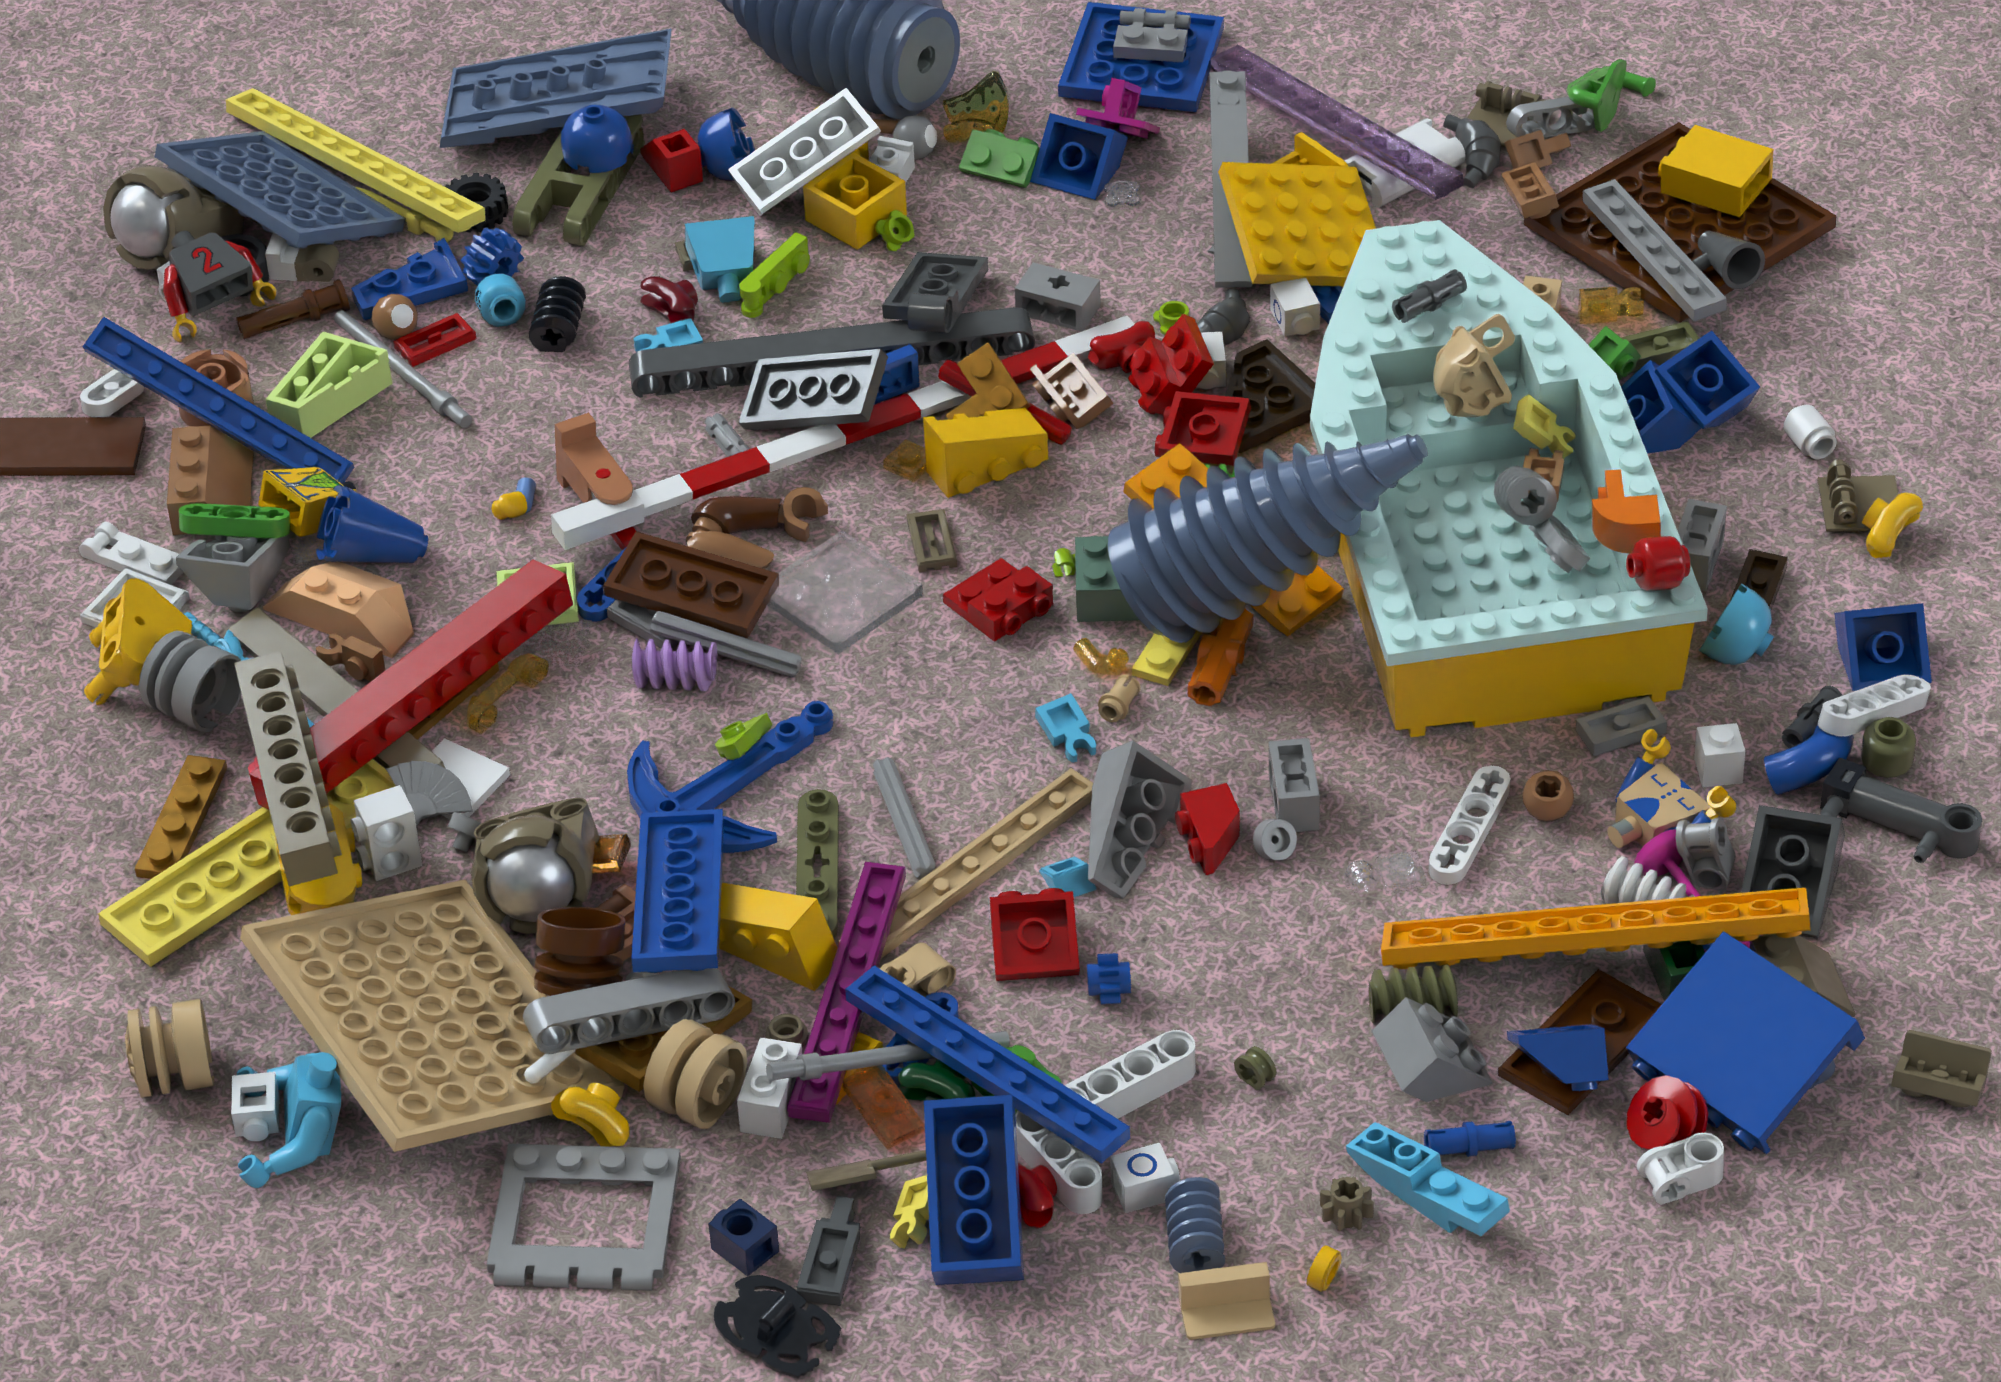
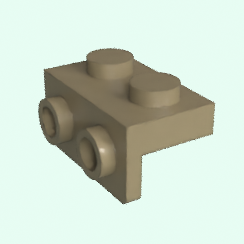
M1908 1030L1905 1035L1901 1057L1893 1073L1891 1086L1900 1088L1902 1092L1913 1097L1929 1095L1942 1098L1947 1104L1955 1107H1968L1970 1105L1977 1107L1985 1088L1992 1051L1990 1048Z

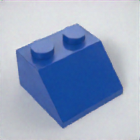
M1050 113L1030 182L1096 200L1120 167L1128 137L1116 130Z
M1712 330L1661 364L1654 371L1702 429L1720 426L1749 406L1760 389L1758 383Z
M1649 360L1621 386L1647 454L1679 449L1701 429V426L1655 374V369L1660 365L1652 360Z
M1923 603L1834 613L1838 649L1852 691L1863 689L1899 675H1912L1932 683Z

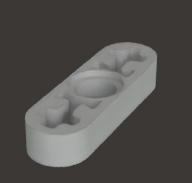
M1569 97L1520 104L1511 110L1506 121L1507 129L1516 137L1541 130L1544 138L1564 133L1571 134L1588 131L1595 128L1593 110L1573 103ZM1561 110L1560 119L1555 124L1549 125V118L1552 113Z

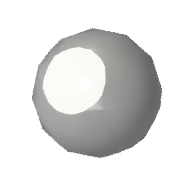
M912 115L904 117L896 124L892 133L894 139L913 142L914 160L927 157L933 152L937 143L936 129L931 121L923 116Z

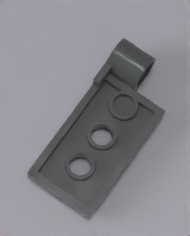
M917 252L882 304L883 318L908 320V326L911 331L949 333L988 272V257Z

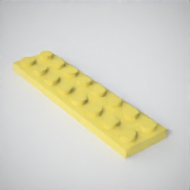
M371 759L328 792L327 798L329 803L335 805L343 812L346 828H352L351 819L356 817L354 800L395 787V784L387 770ZM264 807L258 809L98 913L101 926L147 965L152 967L281 882L282 876L275 844L276 836L270 811Z

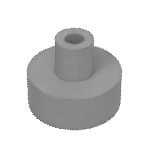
M454 812L448 827L459 832L452 846L468 852L473 838H475L474 831L482 823Z
M1282 819L1264 820L1255 829L1253 835L1254 848L1258 855L1264 859L1278 861L1287 859L1296 848L1297 835L1295 829L1289 822Z

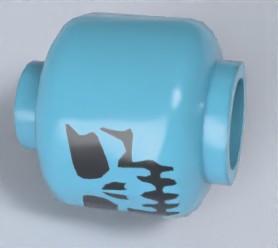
M506 274L487 276L479 283L475 291V302L482 318L493 326L502 327L514 324L522 317L525 311L526 299L518 282L511 276Z

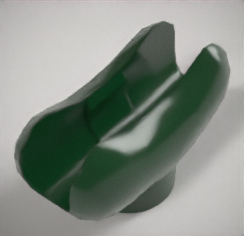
M938 1059L933 1066L919 1062L911 1063L902 1068L898 1074V1080L901 1084L899 1092L903 1098L908 1100L926 1101L976 1097L972 1085L965 1080L966 1077Z

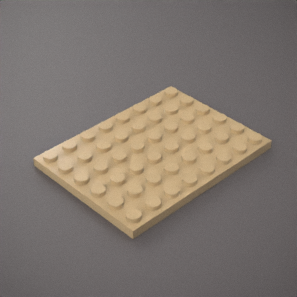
M465 879L242 925L241 941L322 1052L329 1053L336 1059L335 1071L394 1152L552 1115L553 1112L550 1108L552 1100L559 1092L569 1087H581L586 1090L590 1083H600L613 1089L622 1098L623 1082L577 1056L575 1052L539 1082L531 1084L526 1081L524 1077L526 1069L546 1053L541 1052L537 1048L524 1023L523 1013L532 1001L549 995L540 993L534 988L537 971L503 927L487 916L476 899L472 887Z

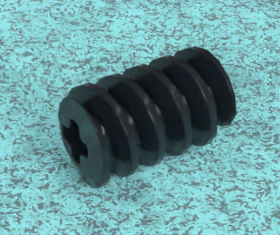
M559 276L548 279L542 284L529 329V340L539 351L564 352L566 347L574 342L586 299L585 288L580 282L573 278Z

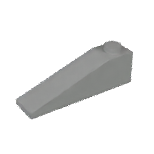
M290 530V534L281 538L215 535V540L208 543L199 539L191 543L176 557V565L214 605L228 607L229 610L234 612L248 611L266 595L296 534Z
M1133 740L1102 753L1092 786L1088 881L1111 896L1121 899L1126 896L1146 868L1144 855L1150 846L1160 848L1166 840L1160 832L1167 822L1176 824L1175 812L1180 811V793L1189 792L1193 780Z

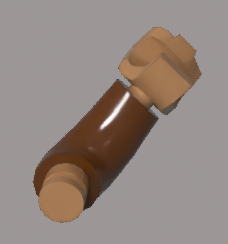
M808 487L796 488L790 491L784 499V504H782L781 498L741 496L710 498L698 505L692 513L693 532L688 534L686 542L693 535L705 531H719L732 534L740 531L779 528L780 523H784L785 531L789 536L806 542L810 537L809 523L798 518H816L828 514V505L818 491Z

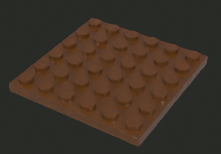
M1680 122L1556 194L1559 207L1551 209L1550 214L1537 219L1530 217L1524 219V226L1678 322L1684 321L1689 316L1584 204L1583 190L1615 179L1691 261L1702 255L1701 250L1698 248V239L1706 231L1718 232L1755 243L1762 248L1765 255V265L1762 272L1836 227L1835 214L1774 178L1769 181L1740 217L1661 193V177L1658 176L1659 164L1664 156H1668L1673 151L1679 138L1685 137L1691 130ZM1712 266L1703 271L1705 276L1724 296L1734 290L1727 286Z

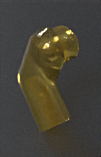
M1088 638L1078 640L1073 647L1075 654L1090 672L1117 676L1126 670L1125 665L1129 661V655L1121 648L1117 650L1114 647L1109 650L1108 655L1101 654Z

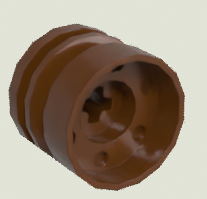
M563 907L539 913L537 917L536 945L548 952L536 957L535 968L539 972L535 974L534 988L540 993L552 996L622 982L623 977L619 973L623 971V961L611 954H615L624 948L625 918L609 910L587 907Z

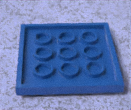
M1088 2L1058 84V97L1102 102L1103 91L1106 85L1110 86L1111 78H1116L1141 87L1138 106L1197 112L1224 30V17L1177 12L1180 15H1191L1190 29H1182L1188 30V42L1183 62L1114 58L1113 45L1118 25H1120V12L1134 11L1135 8L1140 7ZM1142 8L1146 9V12L1150 13L1166 12V10Z

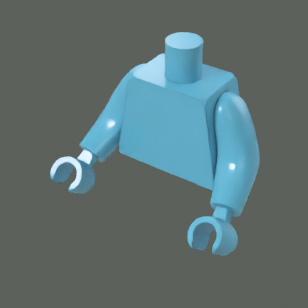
M319 1052L300 1055L295 1058L292 1064L267 1070V1072H275L278 1090H284L285 1146L270 1154V1160L264 1163L252 1154L240 1160L238 1167L243 1172L239 1176L249 1186L254 1188L262 1187L268 1181L272 1172H275L278 1176L308 1165L315 1161L318 1156L330 1154L341 1108L340 1076L335 1071L336 1059L329 1053ZM246 1066L239 1069L236 1075L255 1074L258 1072ZM265 1091L244 1094L248 1097L262 1096Z

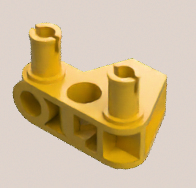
M137 578L127 580L123 584L122 592L116 598L107 602L104 608L103 620L89 634V639L96 648L101 644L99 668L101 671L85 686L84 693L86 697L93 703L101 694L96 701V705H102L118 687H128L131 684L134 686L139 685L141 670L146 657L154 645L166 634L176 630L191 634L192 621L145 581Z

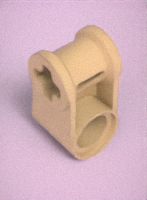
M926 943L915 944L907 952L879 968L924 997L936 992L945 985L947 987L951 986L956 976L955 967Z

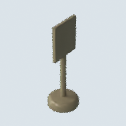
M926 1150L872 1161L868 1159L807 1171L806 1174L812 1191L876 1179L875 1171L926 1161Z

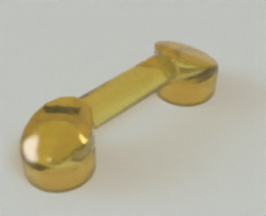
M530 653L515 658L509 664L507 671L480 695H473L471 697L467 710L468 727L479 734L484 733L497 719L498 710L493 703L518 681L530 688H534L547 676L549 670L548 661Z

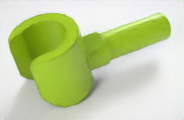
M1067 548L1058 549L1054 554L1056 563L1052 565L1055 577H1063L1062 565L1065 576L1074 575L1076 571L1075 554H1072Z

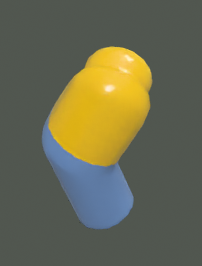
M521 478L518 480L516 492L503 494L492 503L491 510L493 515L497 519L503 520L507 517L515 518L530 512L536 490L535 481L531 478Z

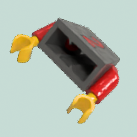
M181 231L173 237L171 244L174 249L169 253L170 265L164 271L163 292L170 316H175L177 322L172 331V336L176 341H182L179 327H187L192 338L195 337L197 332L195 323L187 319L185 313L189 312L194 317L251 290L253 291L251 292L250 300L255 306L263 307L265 305L260 291L264 292L269 299H275L276 288L268 282L263 283L261 279L263 273L250 250L246 247L225 241L217 233L211 232L197 239L188 231Z

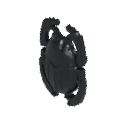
M753 1275L740 1279L735 1283L736 1289H739V1297L735 1302L724 1303L718 1301L714 1308L716 1329L726 1342L740 1352H747L756 1358L760 1356L762 1350H765L767 1353L762 1357V1362L767 1367L797 1379L813 1371L814 1367L819 1366V1358H813L806 1362L808 1360L807 1351L811 1347L828 1340L825 1348L827 1351H832L833 1346L837 1344V1340L840 1337L841 1327L826 1311L812 1303L805 1311L802 1308L805 1307L807 1300L799 1295L794 1288L778 1279L764 1275ZM758 1289H769V1290H763V1291H755V1290H758ZM728 1317H733L734 1327L742 1340H739L733 1334L728 1324ZM813 1319L820 1321L825 1327L822 1335L816 1333V1329L812 1324ZM778 1357L799 1358L800 1360L795 1363H787L781 1361Z

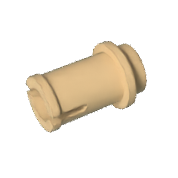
M1122 674L1118 677L1110 692L1101 696L1098 701V711L1104 720L1117 722L1119 719L1123 720L1129 712L1128 706L1141 689L1136 678L1133 677L1125 687L1124 684L1129 679V675Z

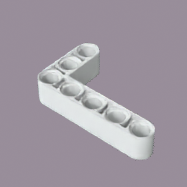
M1171 1030L1065 1086L1118 1119L1193 1078L1196 1073L1195 1040L1185 1031ZM1017 1111V1152L1031 1168L1044 1165L1050 1170L1057 1184L1056 1196L1070 1211L1077 1214H1089L1100 1208L1103 1202L1102 1170L1097 1162L1028 1116Z

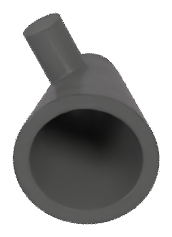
M1713 231L1704 232L1698 239V248L1701 250L1702 255L1692 262L1702 272L1712 266L1727 286L1732 289L1747 288L1760 277L1765 265V255L1759 245Z

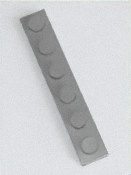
M1615 179L1583 190L1584 204L1693 321L1727 310V298Z

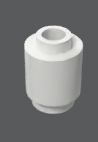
M1798 406L1788 413L1784 421V431L1805 456H1811V458L1819 460L1833 452L1837 443L1835 431L1814 406Z

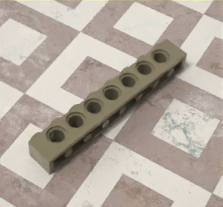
M281 651L235 662L238 682L288 885L293 886L338 874L334 857L340 856L342 853L336 831H334L335 826L293 664L285 666Z

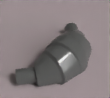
M1448 114L1443 126L1456 132L1455 136L1465 150L1466 171L1468 173L1462 179V184L1474 188L1481 179L1486 180L1492 171L1499 166L1501 141L1486 122L1468 118L1461 119Z
M1236 288L1228 289L1225 292L1226 299L1212 306L1197 323L1201 333L1222 332L1224 346L1241 338L1250 323L1246 302L1240 298L1239 290Z

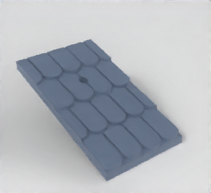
M672 28L453 68L440 148L494 143L495 138L540 134L549 128L564 127L567 118L572 113L589 105H604L617 110L622 116L657 112L660 108H663Z

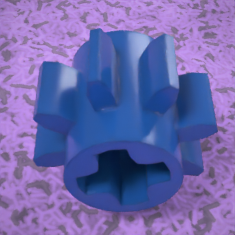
M1117 953L1097 954L1098 964H1087L1089 996L1100 995L1101 1005L1120 1004V994L1131 993L1129 962H1118Z

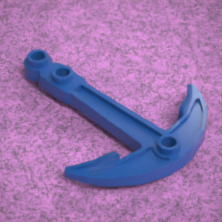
M812 701L808 703L802 710L801 716H794L780 721L775 728L762 735L761 740L755 743L743 756L725 761L676 792H669L659 782L658 769L650 756V741L642 740L635 749L627 769L630 803L639 818H641V813L714 809L775 765L785 763L814 742L815 736L829 732L833 727V712L824 702ZM724 816L723 853L745 852L777 843L776 832L752 827Z

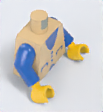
M1649 729L1643 734L1641 739L1642 746L1646 751L1643 757L1638 756L1616 795V823L1609 826L1607 832L1609 839L1617 848H1622L1635 840L1644 846L1660 833L1676 829L1680 820H1688L1691 824L1710 823L1712 819L1719 816L1723 818L1730 817L1736 811V802L1731 796H1728V792L1722 786L1712 788L1708 792L1706 802L1662 762L1655 766L1653 764L1655 759L1666 757L1671 747L1670 742L1665 736L1657 746L1652 747L1653 743L1657 740L1658 734L1654 729Z

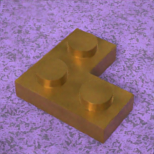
M986 343L957 363L977 394L947 413L946 417L948 419H953L954 414L965 413L970 418L984 416L985 411L1016 408L1027 409L1030 407L1029 402L989 343Z

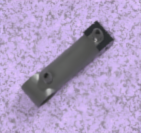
M1843 758L1838 759L1823 782L1820 809H1822L1821 815L1841 816L1847 819L1849 814L1919 839L1921 841L1913 855L1918 863H1924L1937 846L1945 855L1957 859L1973 856L1978 850L1982 816L1971 805L1956 803L1946 806L1865 776V766Z

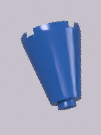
M337 485L333 488L338 492L336 498L328 496L317 532V538L324 540L323 550L316 548L319 560L327 562L414 563L418 557L422 558L425 555L428 546V536L424 535L423 526L348 487Z

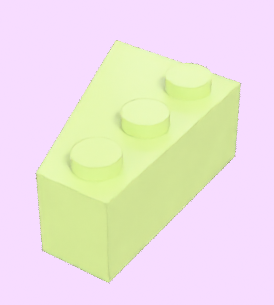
M322 331L266 398L268 413L312 438L392 385L388 351Z

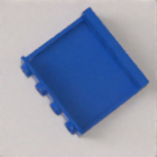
M1723 931L1626 1048L1634 1062L1631 1067L1639 1076L1646 1081L1661 1076H1671L1690 1083L1699 1089L1706 1100L1708 1124L1718 1128L1722 1123L1733 1131L1730 1135L1741 1147L1748 1151H1752L1756 1147L1767 1154L1771 1150L1766 1140L1842 1048L1846 1045L1855 1051L1865 1037L1855 1018Z

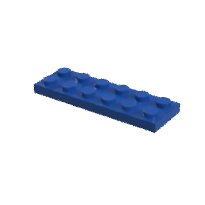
M723 809L641 813L631 958L633 972L660 973L672 970L702 971L718 968L724 836Z

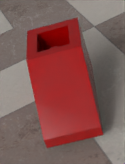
M685 128L653 139L640 148L642 157L671 193L703 182L700 147Z
M1227 783L1180 793V811L1175 812L1179 834L1181 836L1187 834L1189 837L1187 845L1192 863L1200 862L1205 875L1213 874L1240 837V810Z

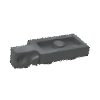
M837 1196L830 1219L821 1218V1220H816L796 1289L797 1293L809 1302L841 1306L860 1240V1223L853 1222L855 1218V1211L853 1210L854 1198Z

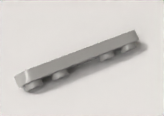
M1552 515L1541 524L1529 526V529L1535 533L1534 536L1547 546L1544 551L1551 556L1550 559L1567 573L1572 568L1581 571L1590 560V557L1570 530L1555 516Z

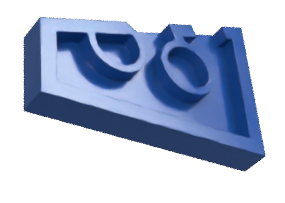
M445 238L435 242V249L423 256L418 252L407 258L408 264L397 270L385 269L352 287V297L363 320L371 319L373 308L378 300L389 294L406 296L417 306L467 292V279Z

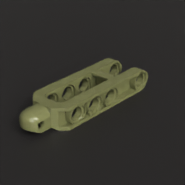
M642 114L623 116L628 122L633 140V152L627 155V162L612 171L591 173L589 177L571 173L572 168L563 158L560 132L517 202L512 221L514 233L530 237L538 223L544 221L553 205L569 207L570 209L565 217L563 226V239L572 245L585 246L639 155L640 148L645 144L644 132L641 127L643 123Z

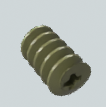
M1449 965L1441 966L1438 977H1436L1432 966H1425L1421 978H1419L1415 967H1408L1404 979H1402L1398 968H1391L1387 980H1385L1381 969H1374L1368 987L1369 1010L1372 1023L1375 1022L1379 1010H1382L1386 1017L1405 997L1422 1005L1428 1003L1441 1014H1444L1446 1006H1450L1453 1015L1458 1016L1456 981Z

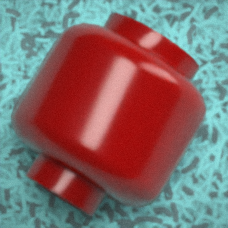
M1675 537L1642 538L1635 543L1632 553L1627 555L1626 569L1629 577L1634 578L1637 585L1643 590L1674 589L1682 583L1684 577H1687L1690 572V556L1686 546L1681 545Z

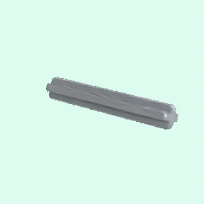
M661 611L656 612L651 621L650 631L652 633L679 642L682 640L691 646H694L696 641H700L702 648L707 651L711 643L716 642L717 654L789 677H795L800 670L801 656Z
M889 757L883 760L877 759L873 763V773L915 877L921 879L935 869V861L894 760Z

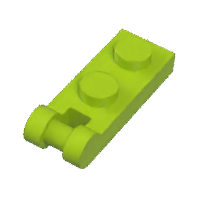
M795 232L741 281L739 290L741 298L744 299L741 304V312L745 317L755 318L763 313V305L774 294L782 293L788 282L797 273L802 274L806 271L810 262L808 239L806 236Z

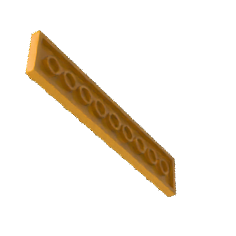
M1806 887L1386 922L1383 929L1381 955L1383 966L1393 965V968L1407 969L1408 967H1416L1418 963L1435 962L1439 966L1445 964L1450 966L1459 963L1460 959L1477 958L1480 962H1495L1501 960L1503 956L1520 955L1524 959H1535L1544 956L1545 952L1562 951L1565 955H1580L1593 948H1605L1609 952H1621L1628 950L1630 945L1647 944L1650 948H1666L1673 945V942L1690 941L1695 945H1706L1715 942L1716 938L1723 931L1738 941H1751L1757 939L1759 935L1775 933L1778 937L1791 938L1801 935L1802 931H1811L1807 891Z

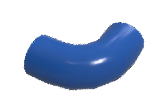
M1817 725L1813 736L1808 740L1789 749L1765 756L1766 773L1775 794L1780 795L1801 788L1827 776L1839 758L1847 759L1852 749L1854 734L1845 737L1836 736L1824 732Z

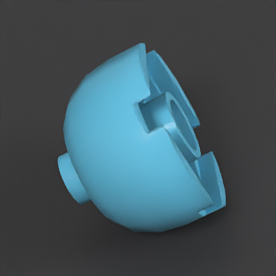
M1742 583L1699 649L1706 656L1723 664L1737 665L1745 663L1754 653L1762 657L1774 638L1773 635L1768 633L1772 623L1771 609L1760 595Z

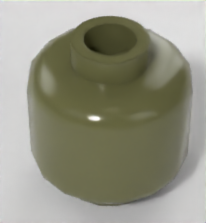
M1884 717L1870 723L1866 727L1862 739L1861 759L1863 765L1869 772L1884 778H1894L1908 772L1913 765L1915 757L1916 736L1914 730L1902 720L1894 717Z

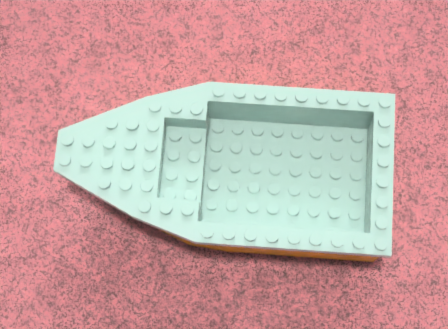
M1422 221L1414 224L1385 226L1366 230L1323 337L1310 413V429L1318 454H1324L1325 442L1327 441L1333 444L1337 450L1356 447L1357 441L1363 446L1407 434L1411 436L1418 434L1427 447L1428 456L1423 458L1422 464L1398 480L1396 487L1388 488L1380 495L1376 510H1363L1361 512L1359 531L1352 536L1341 533L1338 549L1395 730L1408 729L1411 738L1425 736L1426 727L1472 721L1474 728L1543 719L1602 710L1603 702L1648 695L1653 702L1665 701L1667 691L1682 689L1694 623L1707 621L1708 608L1691 564L1688 576L1684 577L1678 587L1646 591L1641 589L1635 579L1630 578L1627 573L1626 559L1629 553H1621L1605 547L1597 540L1593 533L1592 499H1598V487H1605V470L1621 469L1624 497L1657 495L1661 536L1675 537L1683 545L1616 373L1548 303L1442 221ZM1453 269H1457V272H1461L1465 277L1467 290L1443 302L1439 309L1423 312L1406 323H1402L1401 320L1395 317L1392 311V302L1416 290L1420 283L1427 280H1436ZM1501 314L1511 328L1515 341L1492 359L1511 391V401L1509 404L1504 403L1490 410V414L1485 416L1457 417L1450 415L1445 408L1444 399L1436 393L1434 387L1433 371L1437 353L1450 340L1456 327L1463 326L1469 332L1492 316ZM1499 327L1488 329L1483 335V344L1488 347L1497 345L1503 337L1502 329ZM1528 394L1557 415V425L1570 428L1576 435L1575 439L1567 443V445L1573 448V453L1564 458V473L1559 499L1552 515L1570 530L1590 557V560L1581 571L1572 568L1567 573L1550 559L1551 556L1544 551L1547 546L1534 536L1535 533L1529 529L1530 525H1523L1514 520L1501 509L1494 496V486L1499 475L1507 468L1513 466L1523 467L1525 455H1529L1530 448L1539 449L1540 457L1552 458L1553 453L1548 446L1541 450L1513 429L1518 401Z

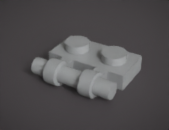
M1135 8L1134 11H1121L1120 25H1118L1113 45L1114 58L1183 62L1188 42V30L1182 29H1190L1191 15L1177 14V11L1166 10L1165 13H1150L1142 8Z

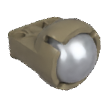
M143 165L124 172L107 190L103 206L104 223L109 238L119 241L120 244L116 247L117 252L122 259L136 268L157 271L158 268L169 261V253L174 249L171 244L172 239L181 231L190 232L195 239L210 232L217 233L220 237L243 234L244 216L238 213V209L228 203L215 199L214 194L204 188L194 186L189 178L170 168Z
M579 797L517 811L488 820L475 829L474 836L477 842L471 869L473 892L487 916L497 923L501 924L507 914L510 916V929L525 934L536 933L539 913L555 908L582 907V903L587 900L592 885L595 843L598 842L600 836L586 799Z

